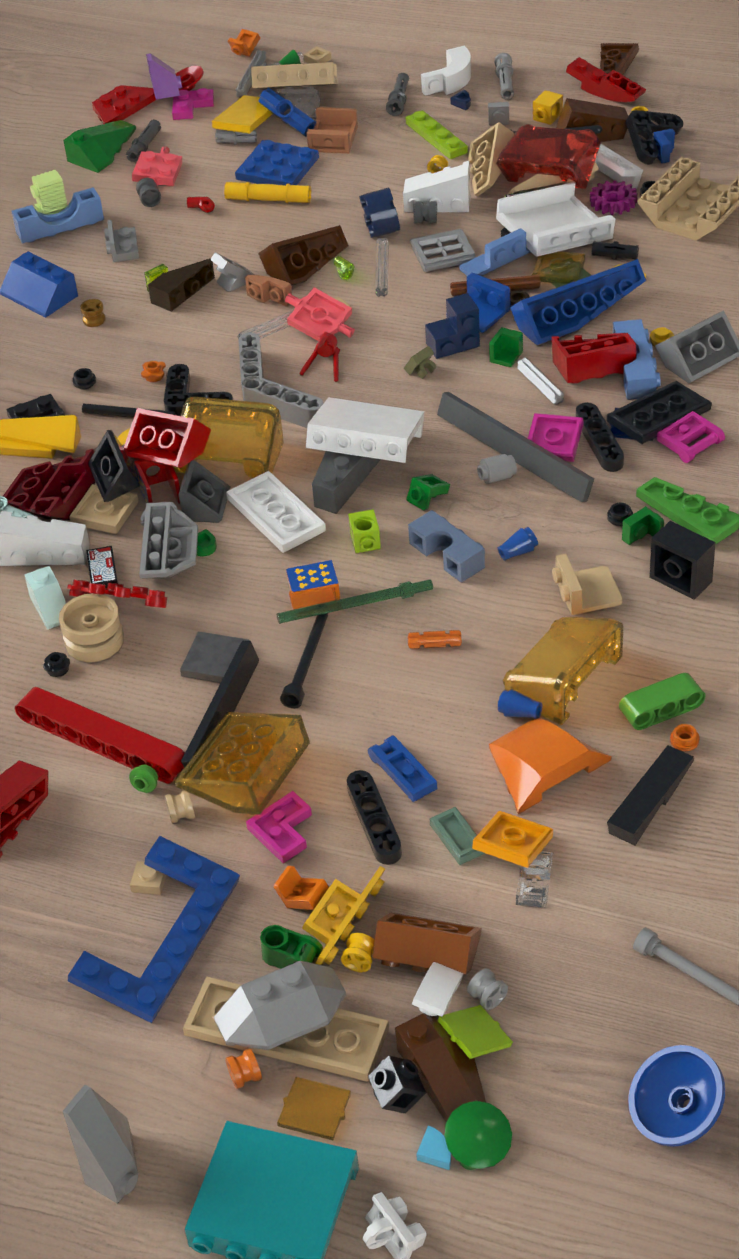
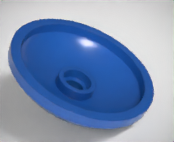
M675 1045L664 1048L651 1055L640 1066L632 1080L628 1099L631 1118L637 1129L654 1143L670 1147L692 1143L705 1135L720 1116L725 1101V1081L717 1063L704 1051L688 1045ZM690 1099L688 1105L683 1108L684 1102Z

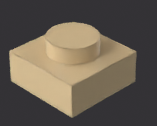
M317 46L303 54L304 62L326 63L332 59L330 51Z
M137 861L130 883L131 892L161 895L167 875L145 865L143 861Z

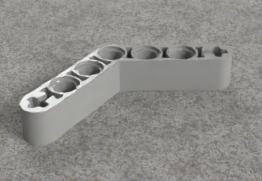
M253 332L242 334L238 341L244 404L249 408L307 428L309 421L323 405L322 399L264 379L259 335Z

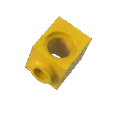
M544 90L533 101V120L551 125L561 115L563 95Z

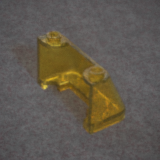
M190 397L186 400L181 416L193 418L212 429L204 453L194 459L196 462L197 459L243 463L245 473L252 479L267 471L273 473L284 443L281 415L276 406L260 402ZM187 464L182 468L173 467L174 471L185 473Z
M561 617L559 620H555L550 630L513 670H509L503 679L505 690L513 689L535 701L542 702L541 716L563 725L570 717V713L565 711L570 700L575 702L578 698V687L602 661L607 664L612 663L616 665L622 658L623 624L612 618Z

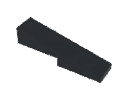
M667 745L607 821L609 834L636 846L662 804L666 806L694 762V756Z

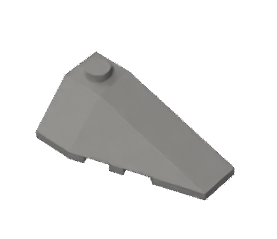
M84 1085L63 1110V1114L85 1185L118 1204L125 1194H129L134 1189L138 1179L130 1125L126 1116L92 1088Z

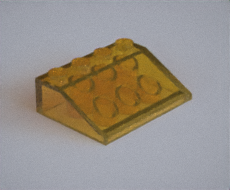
M227 712L174 781L176 787L231 812L260 815L310 744L302 716Z

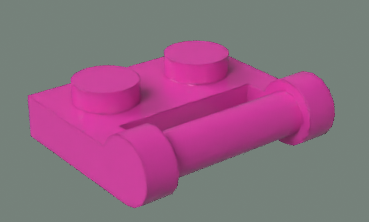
M694 411L657 433V441L677 453L684 463L692 461L695 455L712 444H719L725 440V434L722 429ZM703 434L708 435L702 440L695 443L694 445L690 447L687 446L689 443L699 438Z

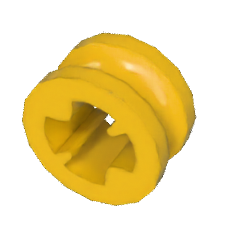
M434 155L428 162V172L433 174L443 171L445 167H448V161L441 155Z

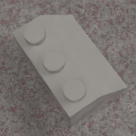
M724 310L655 345L665 367L687 383H691L739 357V340Z

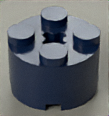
M389 187L359 196L370 238L400 230L398 214Z

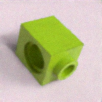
M374 509L349 513L350 535L355 553L381 549L380 531Z

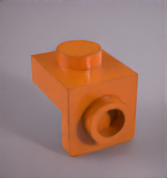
M242 29L236 39L229 38L228 43L235 54L250 57L260 40V36L256 32Z
M287 866L274 884V889L285 906L292 909L314 910L329 888L324 879L301 878L294 866Z

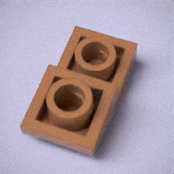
M247 275L245 277L247 296L262 303L271 299L286 307L290 305L285 302L286 296L289 293L292 294L290 283L260 275Z

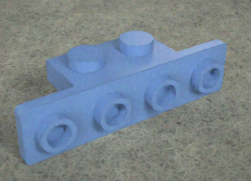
M520 228L486 244L485 254L461 264L460 271L466 276L472 272L482 276L530 253L531 251L526 248V232Z

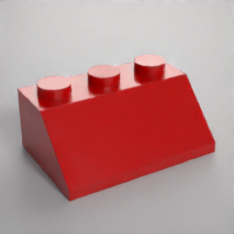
M137 408L124 449L129 458L182 468L204 453L212 429L193 418Z

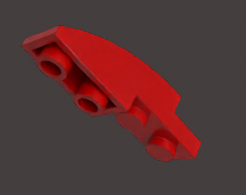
M580 57L570 63L566 69V73L582 82L580 89L606 100L633 102L646 92L645 88L621 73L612 70L607 74Z

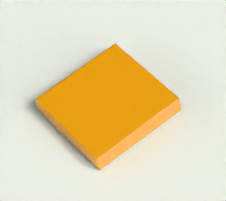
M498 811L473 839L472 849L528 868L553 838V829Z

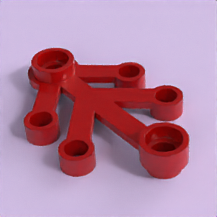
M73 580V584L67 585V589H70L69 596L78 597L91 593L108 594L123 598L145 599V606L166 608L167 606L165 591L149 590L147 587L133 586L131 591V588L124 587V584L108 583V587L105 588L103 584L90 583V581Z

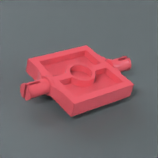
M165 146L161 148L160 153L141 151L132 172V181L139 182L143 178H151L157 185L174 186L182 166V156L169 153V148H165Z
M315 287L302 299L293 296L291 293L286 296L285 302L295 307L294 311L287 318V323L317 341H319L320 336L324 332L333 335L341 332L349 338L353 336L355 329L344 324L352 315L351 307Z

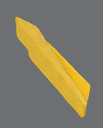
M75 415L0 419V455L53 459L56 450L75 453L81 439L79 423Z

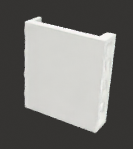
M574 182L498 199L496 219L510 232L520 228L526 232V248L536 257L592 244L593 241L600 242L613 239L615 218L612 215L598 218L574 196Z
M328 397L308 423L306 448L405 463L407 446L413 437L421 438L425 411Z

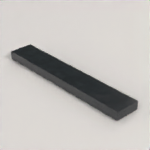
M242 641L181 760L191 781L200 782L258 665L259 658L251 641Z

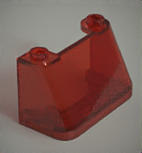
M526 124L519 127L499 154L496 164L508 182H518L519 177L524 178L525 173L560 176L563 182L571 179L576 182V188L586 189L601 142L595 135V132L589 129L582 131L534 127L533 125Z

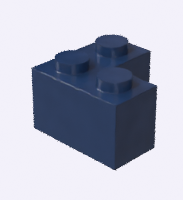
M468 293L446 299V319L425 324L426 344L432 349L436 359L480 347L479 308Z

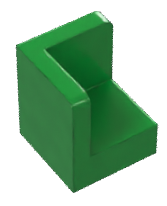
M501 327L489 343L490 362L512 367L523 353V332Z

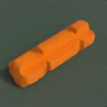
M449 630V633H445V631H426L419 635V632L408 633V646L410 649L420 648L421 645H424V648L446 647V644H450V647L461 646L462 643L460 630Z

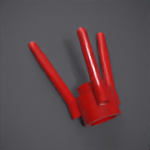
M324 332L320 336L314 352L301 369L300 375H304L318 354L322 357L333 355L334 381L338 382L340 349L336 347L338 341L333 334Z

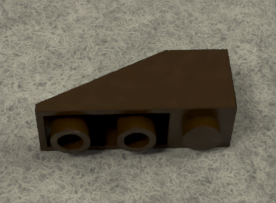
M209 258L162 273L148 284L151 303L172 312L215 278L213 261Z

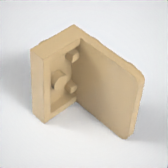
M567 554L556 556V567L552 568L553 579L555 583H558L562 600L566 602L571 615L622 604L621 593L607 566L574 572Z

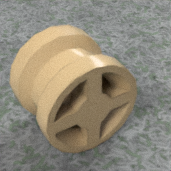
M188 789L182 791L180 795H165L172 824L177 823L181 818H195Z

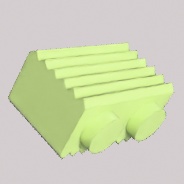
M56 170L32 177L33 185L30 186L32 196L36 198L37 204H34V208L38 212L48 215L56 214L68 206L63 180Z

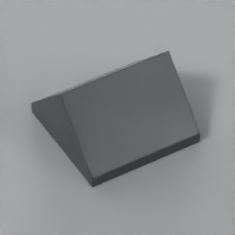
M192 460L187 464L179 492L182 512L193 522L219 523L223 518L227 503L226 492L230 490L231 486L198 462Z

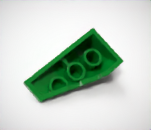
M119 120L73 132L63 140L67 162L99 173L114 161V155L120 153L122 150L121 145L130 139L136 130V125Z

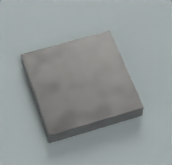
M198 631L181 666V676L221 683L241 642L250 640Z

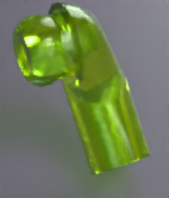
M337 256L334 260V266L339 268L337 271L339 277L343 280L350 279L354 273V264L341 256Z

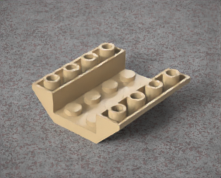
M680 157L638 199V204L656 228L692 240H698L718 228L739 206V176L729 186L712 182L709 179L700 178V162Z

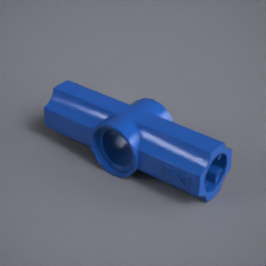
M268 87L260 94L258 102L305 137L307 136L308 129H314L316 125L315 120ZM291 109L287 115H284L286 110Z

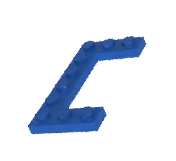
M162 836L158 837L145 857L144 864L196 890L142 976L138 978L86 951H83L68 974V982L150 1023L154 1021L240 878V874Z

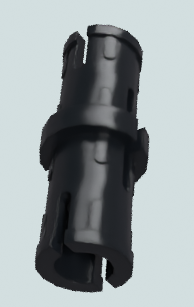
M593 241L592 256L612 257L614 260H617V258L638 259L639 245L619 244L618 241L613 243Z

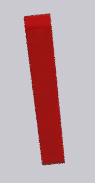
M33 687L15 706L16 714L24 722L131 769L141 765L151 766L157 772L158 781L171 784L184 769L181 760L185 752L181 748L39 687Z

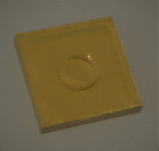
M558 251L538 256L532 275H539L541 282L558 284L575 282L579 280L585 263V254Z

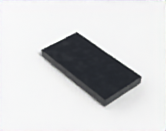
M674 381L608 413L606 421L639 443L644 444L656 438L658 432L690 412L694 411L701 415L711 410L712 402L678 381Z

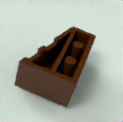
M566 98L556 129L600 125L602 127L600 134L588 136L597 142L624 139L628 129L626 125L628 114L624 107ZM568 137L555 138L559 148L574 146L567 142Z

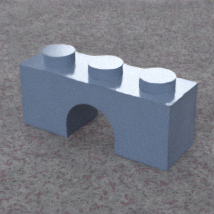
M433 510L408 524L409 544L426 557L435 551L443 550L444 570L459 582H464L485 568V548Z

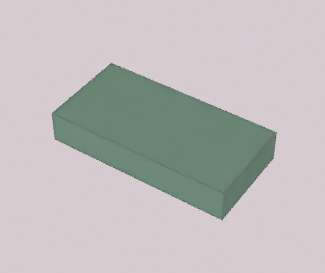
M456 807L430 818V826L459 865L485 854L472 849L473 839L477 834Z

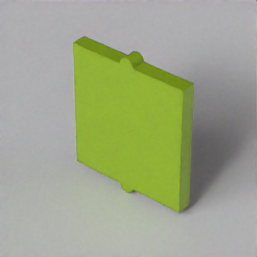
M481 1005L443 1015V1017L439 1016L437 1020L451 1036V1041L456 1042L469 1059L509 1048L513 1044V1041L500 1028V1023L494 1021Z

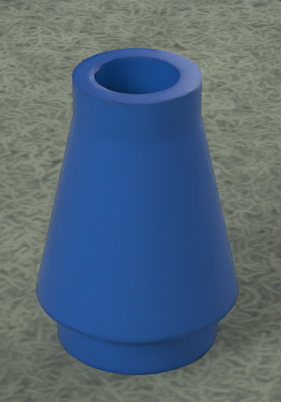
M529 527L525 529L520 528L502 545L498 546L497 550L501 558L506 561L509 558L534 551V547L538 545V540Z
M513 689L509 691L504 690L499 697L498 711L503 713L505 717L538 719L542 712V702L535 701Z

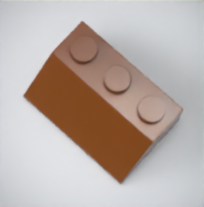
M391 912L377 921L372 958L380 959L381 964L385 966L399 967L400 963L412 965V970L427 973L432 963L436 962L466 975L472 969L482 928Z

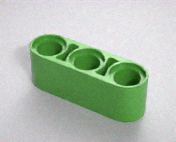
M681 673L625 695L619 702V709L634 729L642 730L698 708L704 702L706 696L689 673Z

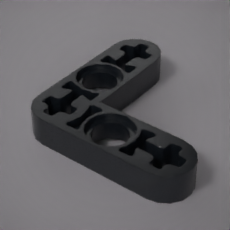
M633 110L626 119V125L638 159L644 164H652L659 154L653 137L654 132L673 129L675 135H677L684 125L683 120L675 114Z
M175 364L168 369L164 394L165 411H174L177 416L224 415L233 411L234 401L231 393H189V367L184 364Z

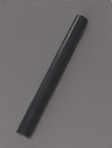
M85 403L82 405V413L134 418L137 408ZM145 409L150 411L177 415L174 411Z

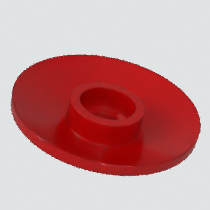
M190 66L176 73V76L181 78L182 88H179V90L190 91L195 88V84L204 74L201 66Z

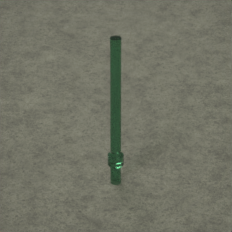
M431 579L415 583L410 581L403 582L393 588L277 613V620L281 624L397 597L402 599L410 598L415 593L433 590V583Z

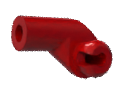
M187 197L188 208H200L205 213H210L215 208V203L209 197Z

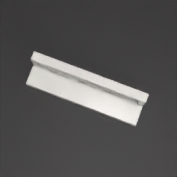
M588 135L568 136L567 142L577 147L576 152L587 146L599 171L613 180H617L618 183L625 181V185L632 184V188H638L643 169Z

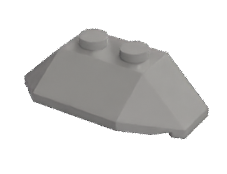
M173 502L146 503L139 573L141 579L172 578L196 565L198 525L185 513L178 510Z
M298 961L240 985L214 1016V1020L226 1045H240L247 1048L270 1050L328 1025L338 1010L341 1001L345 998L346 991L332 967Z

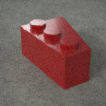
M19 760L0 775V849L8 839L13 841L17 837L18 831H16V828L22 820L29 821L48 796V770Z

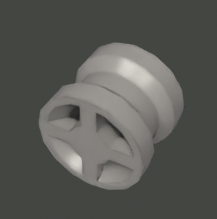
M485 968L471 979L467 992L473 998H479L480 1004L486 1010H491L503 1001L508 992V986L502 980H496L495 974L490 969Z

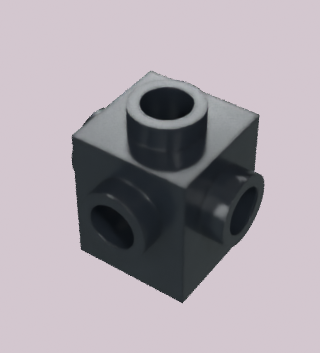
M388 1055L368 1076L374 1089V1095L382 1109L406 1114L426 1094V1090L418 1075V1068L411 1060Z

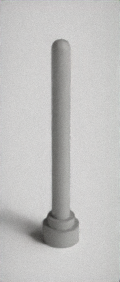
M647 927L643 928L633 944L634 950L644 956H658L739 1006V990L661 944L658 934Z

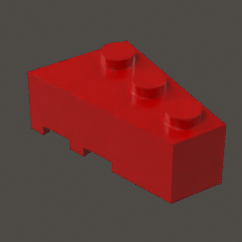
M628 333L597 334V339H582V335H574V340H559V336L551 337L553 363L567 383H580L583 380L599 379L615 373L624 374V365L636 360V343Z

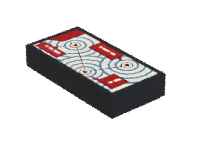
M112 546L86 550L91 583L103 584L105 588L108 587V583L118 584Z

